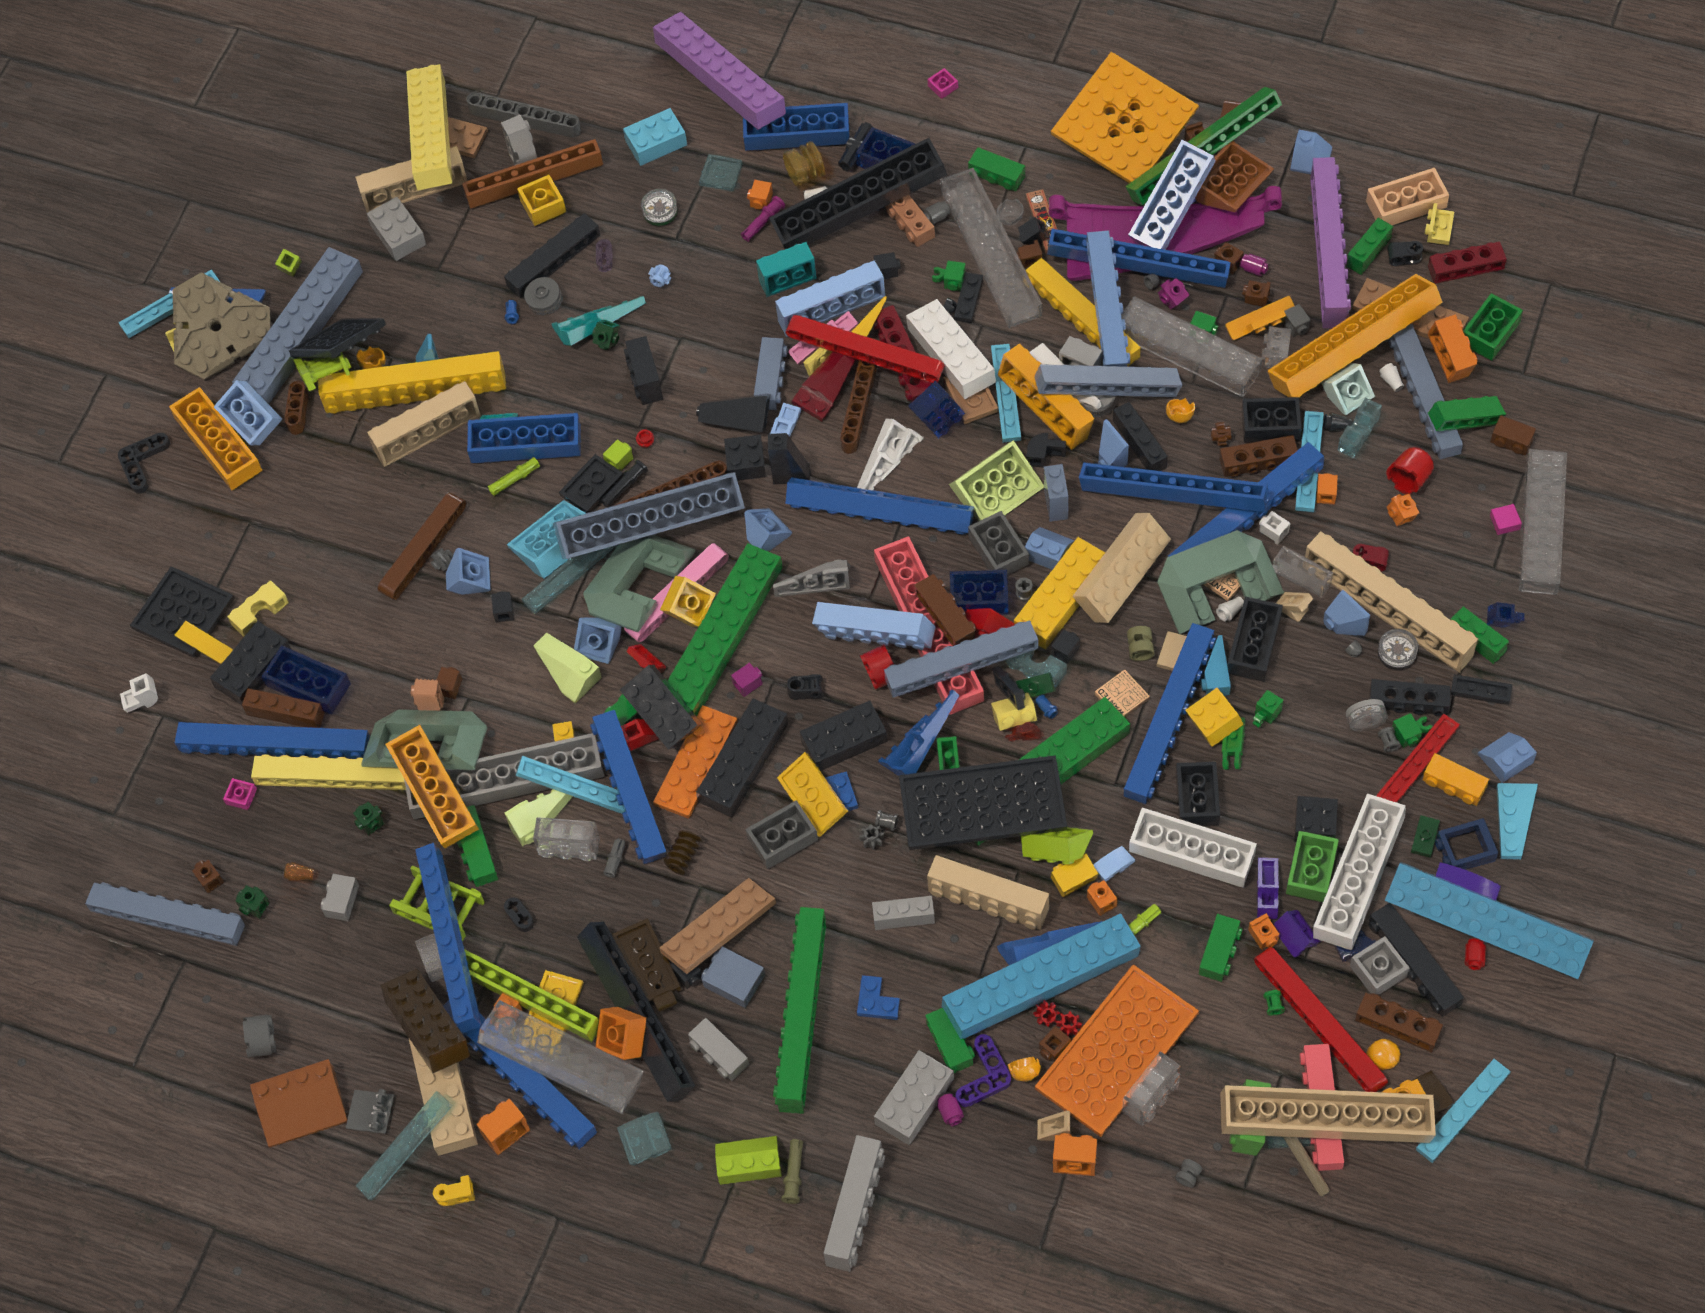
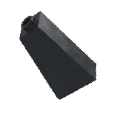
M766 393L704 401L700 403L696 410L698 422L764 432L767 426L771 394Z
M768 434V453L773 485L787 484L791 477L810 480V465L788 434Z

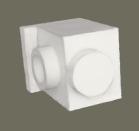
M1273 511L1268 516H1263L1259 522L1260 532L1274 540L1277 545L1289 533L1290 522Z

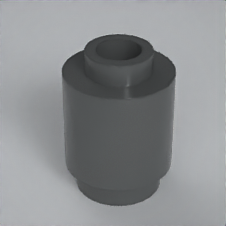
M942 201L925 208L924 214L934 225L947 218V215L950 214V209L947 203Z

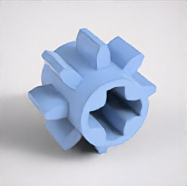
M664 265L652 267L648 273L650 275V282L656 287L668 285L671 280L669 269Z

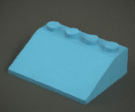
M563 500L510 541L507 546L534 573L544 579L568 560L562 559L553 523L586 513Z

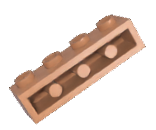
M910 195L885 206L889 216L897 221L900 230L905 231L908 240L913 242L916 247L935 238V227Z

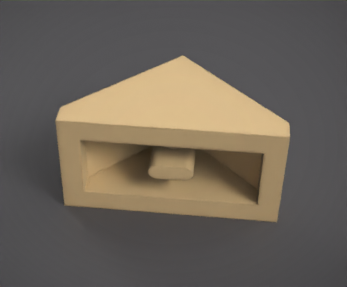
M1070 1111L1038 1119L1037 1140L1055 1141V1135H1060L1061 1133L1070 1134Z

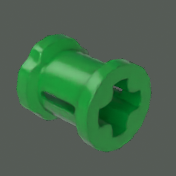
M1271 990L1263 994L1268 1007L1266 1012L1269 1016H1277L1285 1011L1280 999L1282 996L1280 990Z

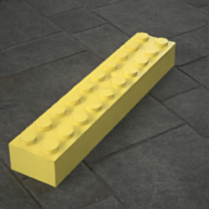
M430 65L419 69L414 68L406 71L412 174L417 190L452 184L446 87L441 65Z

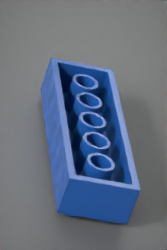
M848 103L785 107L786 114L760 129L755 128L743 117L745 151L847 144L850 138Z
M578 413L468 420L467 452L470 462L481 463L526 460L533 457L541 459L581 456V424Z

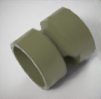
M1147 626L1130 628L1127 631L1130 659L1146 661L1153 658L1154 646L1151 629Z

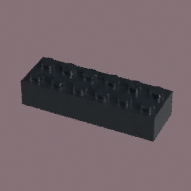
M754 698L751 700L697 789L696 795L699 803L731 818L734 816L788 725L787 713Z

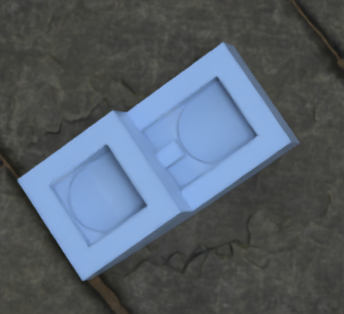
M783 403L770 434L787 433L790 437L800 416L801 408Z
M1121 846L1097 861L1094 867L1098 872V876L1107 882L1115 874L1121 873L1135 862V859Z

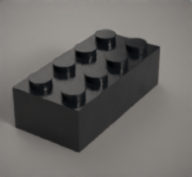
M1245 596L1228 660L1229 674L1265 682L1282 616V604Z
M257 621L211 675L210 679L214 688L242 705L248 688L258 690L291 651L288 640Z
M648 665L620 689L622 694L668 750L674 749L702 725L700 720L655 665Z
M867 701L800 731L801 742L820 771L888 742L887 731L871 701Z

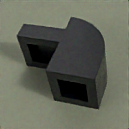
M1048 433L1038 434L1028 444L1026 459L1031 467L1044 468L1047 455L1065 457L1066 441L1059 439L1050 440L1048 439Z

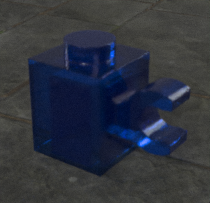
M1496 602L1488 606L1487 625L1506 628L1514 623L1524 621L1525 613L1515 612V604Z

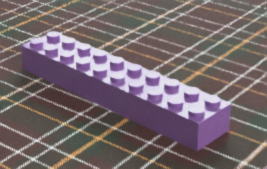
M682 12L653 27L655 43L755 128L760 129L786 114L785 101L782 95Z
M1335 157L1313 158L1310 178L1323 328H1333L1349 318V310L1351 309V302L1347 296L1349 295V284H1346V280H1348V269H1345L1347 256L1343 250L1345 249V238L1342 239V234H1344V224H1341L1343 211L1340 209L1341 194L1338 193V190H1340V179H1337L1339 166L1335 164Z

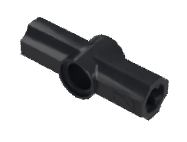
M861 123L854 137L848 139L845 152L838 162L842 170L846 172L852 171L859 158L864 157L866 154L868 143L875 133V128L870 123Z

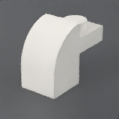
M147 673L130 680L131 689L120 694L123 709L127 713L141 706L149 708L158 700L154 680Z

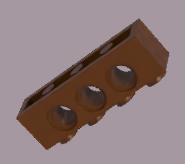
M1292 435L1220 448L1219 459L1224 477H1235L1239 474L1255 473L1260 470H1273L1298 450Z
M1365 993L1355 1021L1431 1053L1443 1027V1024L1435 1018H1426L1415 1010L1402 1008L1400 1004L1383 1000L1374 993ZM1382 1010L1385 1015H1378L1375 1011ZM1401 1018L1404 1020V1023L1399 1024L1394 1019ZM1420 1026L1424 1029V1031L1418 1032L1414 1029V1027Z

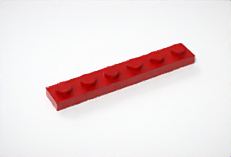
M1443 714L1376 796L1398 803L1427 768L1435 753L1438 754L1459 729L1460 724Z

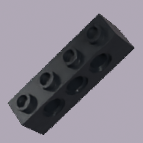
M1371 679L1369 699L1383 701L1385 710H1391L1396 713L1413 712L1418 715L1426 713L1442 716L1443 714L1448 715L1450 686ZM1386 696H1392L1393 699H1388ZM1406 697H1410L1413 700L1409 701L1406 699ZM1425 699H1431L1433 702H1427Z

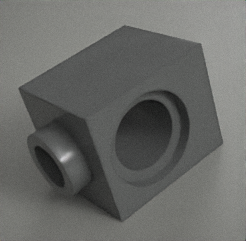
M1300 304L1284 311L1286 316L1283 317L1282 322L1293 337L1303 335L1309 330L1311 320Z

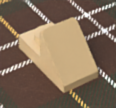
M1285 592L1276 603L1283 605L1282 612L1299 622L1309 610L1308 604L1313 598L1309 593Z

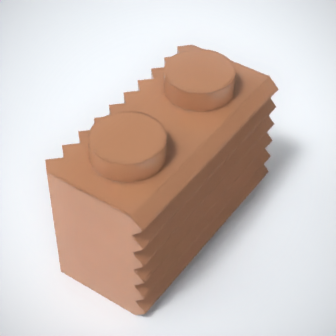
M417 678L415 684L411 686V696L414 698V705L418 706V710L442 711L444 696L437 679L430 681L429 679L419 680Z

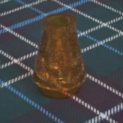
M295 862L286 863L285 879H289V881L313 880V868H308Z

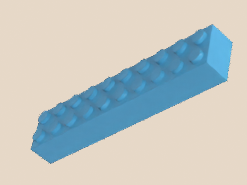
M1400 862L1385 899L1389 903L1576 979H1579L1594 942L1591 938L1403 862Z
M1120 913L943 996L941 1007L947 1014L960 1039H965L1043 1002V1000L1052 998L1138 957L1141 946Z

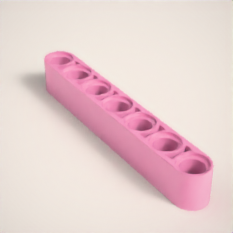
M713 543L677 576L686 577L702 586L728 561L729 555ZM673 580L653 598L657 601V607L639 632L624 628V631L637 642L644 641L670 616L660 611V608Z

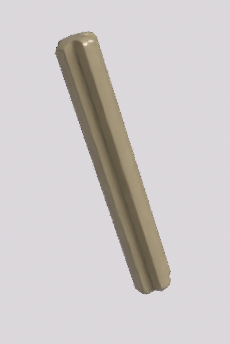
M1283 1137L1320 1196L1328 1194L1330 1192L1328 1185L1297 1137Z

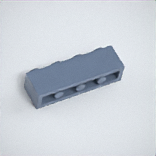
M762 337L754 395L771 394L769 410H777V403L781 402L779 388L783 387V377H781V374L785 372L786 366L783 359L787 357L788 347L784 345L783 338Z

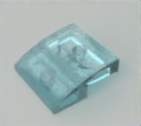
M659 1112L639 1117L617 1127L629 1164L632 1166L650 1157L656 1158L672 1149Z

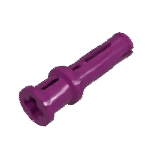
M774 196L768 206L762 208V213L741 233V237L749 242L770 220L769 217L786 207L783 200L778 196Z

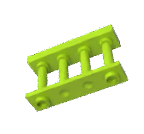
M342 352L339 357L330 359V357L323 359L316 357L307 362L306 360L302 361L299 357L293 359L309 391L316 389L314 383L318 379L343 369L346 375H350L348 370L351 368L347 358H343Z
M411 866V872L415 877L403 900L397 901L393 899L389 906L394 914L433 930L431 917L427 912L428 904L426 897L417 909L410 905L411 900L422 883L420 868ZM449 881L453 902L457 895L467 899L457 917L463 941L466 937L462 927L463 922L473 904L478 903L483 906L484 900L481 892L474 888L469 890Z

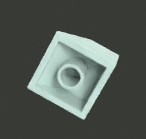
M1349 363L1345 368L1340 369L1330 378L1321 382L1327 397L1344 415L1349 414L1375 397L1361 364Z

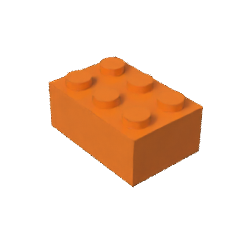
M1455 314L1435 321L1428 332V337L1448 383L1468 377L1477 365V357L1470 349L1469 338L1463 333L1461 320L1457 319Z

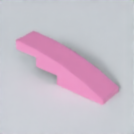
M847 311L835 322L831 320L827 324L852 332L859 323ZM800 341L788 353L800 365L820 347Z

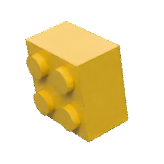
M550 175L517 188L520 201L534 226L566 213L564 200Z
M675 576L660 611L691 627H699L716 593L686 577Z
M1215 688L1185 710L1193 724L1211 747L1244 725L1238 713L1218 688Z

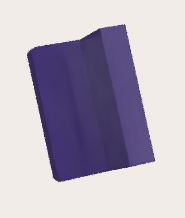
M1298 910L1286 911L1273 924L1279 932V938L1293 957H1298L1306 948L1315 947L1320 943V940L1313 938V930Z

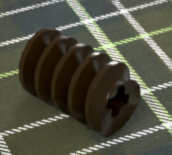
M680 831L675 839V844L671 846V850L667 853L668 857L664 859L667 868L676 874L684 876L685 872L681 868L688 869L689 866L685 861L692 862V858L688 855L694 856L696 854L692 848H699L696 842H702L701 838L693 832Z

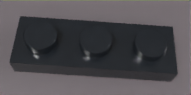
M965 272L954 314L955 321L972 323L983 282V275Z
M1000 666L992 668L995 685L1017 710L1025 708L1024 700L1026 697L1024 691L1017 687L1016 682L1011 680L1009 674L1004 672Z
M1454 674L1450 695L1509 705L1513 684Z

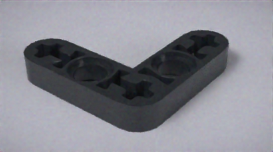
M165 433L154 434L119 450L118 459L135 493H144L148 489V483L139 461L169 448L170 441ZM143 446L149 447L146 452H140L139 450ZM126 454L129 455V458L131 460L130 462H127L125 458ZM130 468H138L135 473H128ZM135 479H139L141 486H137Z

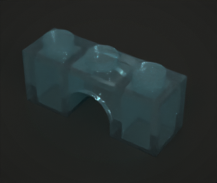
M1365 397L1357 410L1353 424L1347 426L1339 439V452L1352 458L1356 457L1380 418L1381 404Z
M1034 650L1005 660V663L1011 669L1023 672L1027 678L1051 672L1055 689L1067 673V664L1052 655L1043 663L1033 662L1031 658L1034 655Z

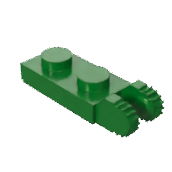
M1241 718L1244 725L1223 738L1222 766L1224 770L1229 768V756H1235V769L1241 768L1245 718Z

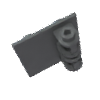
M379 1089L378 1092L354 1090L346 1129L386 1134L394 1095L386 1094L387 1091Z

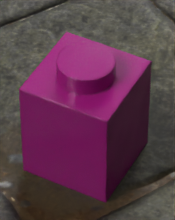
M750 662L731 675L732 684L743 697L762 685L761 671L757 667H753Z

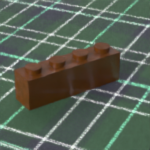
M932 574L914 584L915 595L952 646L958 645L965 640L975 639V625L972 621L966 619L964 610L955 604L954 596L951 593H947L945 585L940 578L937 579Z
M249 688L242 703V707L248 716L307 728H320L325 714L320 703Z

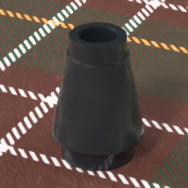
M1334 413L1325 414L1323 420L1324 429H1328V431L1351 429V418Z

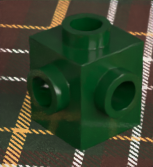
M607 320L597 322L592 332V337H594L592 343L597 344L601 349H609L615 346L620 338L618 334L620 325Z
M369 801L358 806L356 811L353 812L356 819L354 821L355 825L360 831L363 829L368 836L384 825L381 818L383 813L377 805L373 807Z
M246 885L237 894L235 902L241 913L246 916L251 914L260 919L270 901L261 889L255 886L251 888Z

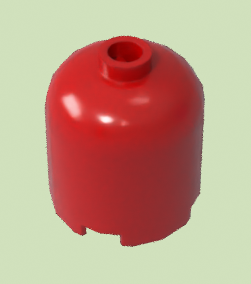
M1408 448L1387 468V479H1391L1396 484L1394 488L1401 493H1416L1432 474L1434 469L1433 459L1421 448Z

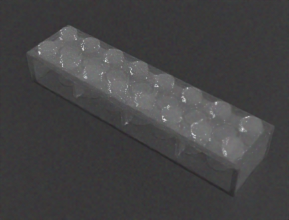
M1135 296L1123 311V314H1121V319L1125 320V330L1123 332L1141 348L1241 397H1244L1261 372L1262 358Z
M1538 449L1528 450L1525 467L1518 591L1553 595L1558 593L1561 581L1567 452Z
M500 1000L479 1030L477 1043L623 1114L641 1085L643 1070Z

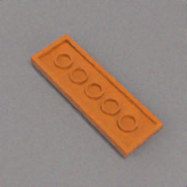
M702 705L697 715L702 725L684 740L653 801L654 806L688 819L698 802L697 789L738 722L736 717Z

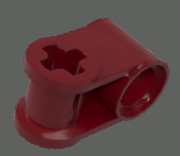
M1365 544L1354 546L1353 554L1356 556L1361 555L1366 563L1377 567L1381 572L1386 570L1389 556L1388 549Z

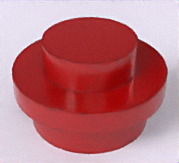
M641 430L636 436V442L641 447H649L654 443V435L649 430Z

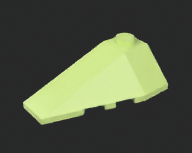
M548 633L533 645L552 678L557 683L561 693L575 704L602 678L599 667Z
M552 789L550 794L544 795L541 793L537 795L536 800L532 802L525 800L505 812L509 827L521 845L533 843L573 796Z

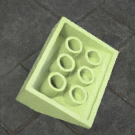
M1014 440L949 484L964 505L974 506L973 515L978 521L999 511L1006 515L1044 488L1043 483Z

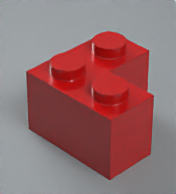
M991 608L967 609L965 613L966 619L972 621L976 627L975 639L983 634H991L1001 628H1009L1015 625V623Z

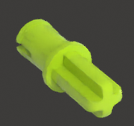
M1153 904L1141 915H1137V918L1128 925L1134 936L1144 927H1149L1148 924L1161 914L1160 908Z

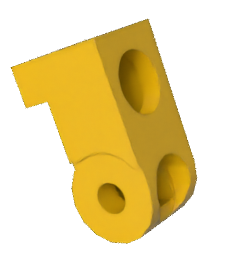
M469 1175L460 1177V1183L437 1185L433 1190V1196L437 1203L441 1206H450L474 1201L473 1184Z

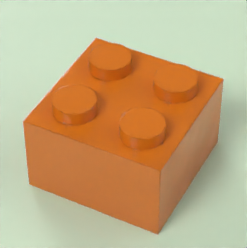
M620 1007L600 1009L595 1049L623 1060L641 1057L646 1017Z
M510 1099L499 1103L492 1113L484 1115L480 1118L479 1123H477L482 1137L497 1156L530 1131L524 1115Z
M1068 1133L1055 1135L1053 1172L1095 1176L1097 1139L1089 1135H1082L1081 1137H1072Z

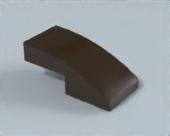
M1432 1071L1413 1079V1081L1418 1079L1426 1095H1433L1434 1114L1453 1106V1100Z

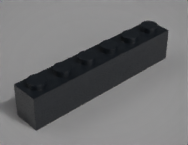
M585 213L575 218L570 225L563 228L553 238H550L546 244L536 249L528 258L522 260L513 270L508 271L504 276L506 286L521 299L524 297L526 287L533 280L542 277L548 278L600 236L599 226Z
M1388 903L1372 913L1368 922L1369 928L1374 934L1377 933L1380 938L1385 936L1409 966L1407 977L1416 983L1419 993L1423 997H1427L1433 1011L1444 1017L1461 1006L1464 996L1392 904Z

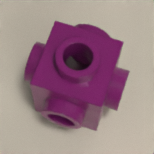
M1177 278L1172 281L1169 279L1160 285L1162 289L1157 292L1160 300L1170 310L1189 296L1184 284L1178 281Z

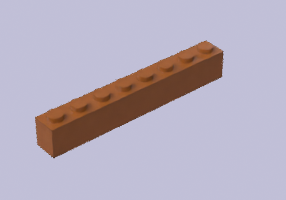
M593 139L463 182L462 186L471 209L517 194V188L544 176L550 175L552 180L556 181L601 166L603 161L598 144Z

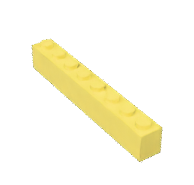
M265 754L254 757L251 775L255 785L406 790L404 777L399 768L362 767L363 758L347 759L345 757H338L337 759H332L324 756L310 758L308 756L290 757L287 755L272 757Z

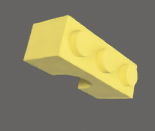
M270 580L267 584L262 585L254 595L248 597L242 605L232 610L227 617L231 625L244 637L257 622L255 615L258 611L267 609L275 615L289 602L286 595Z

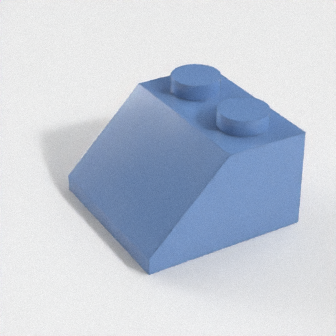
M1039 527L1032 532L1025 545L1029 553V561L1053 570L1074 543V540Z
M1508 732L1479 751L1478 755L1497 778L1504 783L1533 764L1537 752L1525 738Z

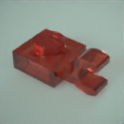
M1026 722L1023 725L1008 728L1009 732H1013L1010 735H1005L1008 741L1020 738L1025 741L1041 738V730L1034 723Z

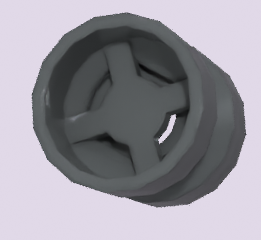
M1184 1159L1181 1164L1182 1169L1177 1172L1175 1180L1186 1187L1193 1188L1196 1183L1195 1178L1200 1175L1203 1168L1190 1159Z

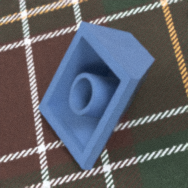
M1299 130L1290 171L1311 174L1313 158L1330 157L1332 146L1315 132Z
M1106 419L1103 423L1098 464L1125 467L1128 465L1129 445Z
M770 508L745 511L747 540L752 545L770 551L791 536V530Z
M457 548L446 572V590L461 595L489 592V557Z
M1342 590L1325 611L1323 622L1329 630H1333L1336 634L1364 636L1367 634L1370 614Z
M579 618L574 650L589 659L609 664L619 642L622 626L600 618Z

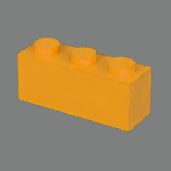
M1436 753L1433 755L1423 776V781L1429 786L1442 789L1446 794L1456 796L1466 804H1473L1475 806L1478 805L1489 782L1488 778Z

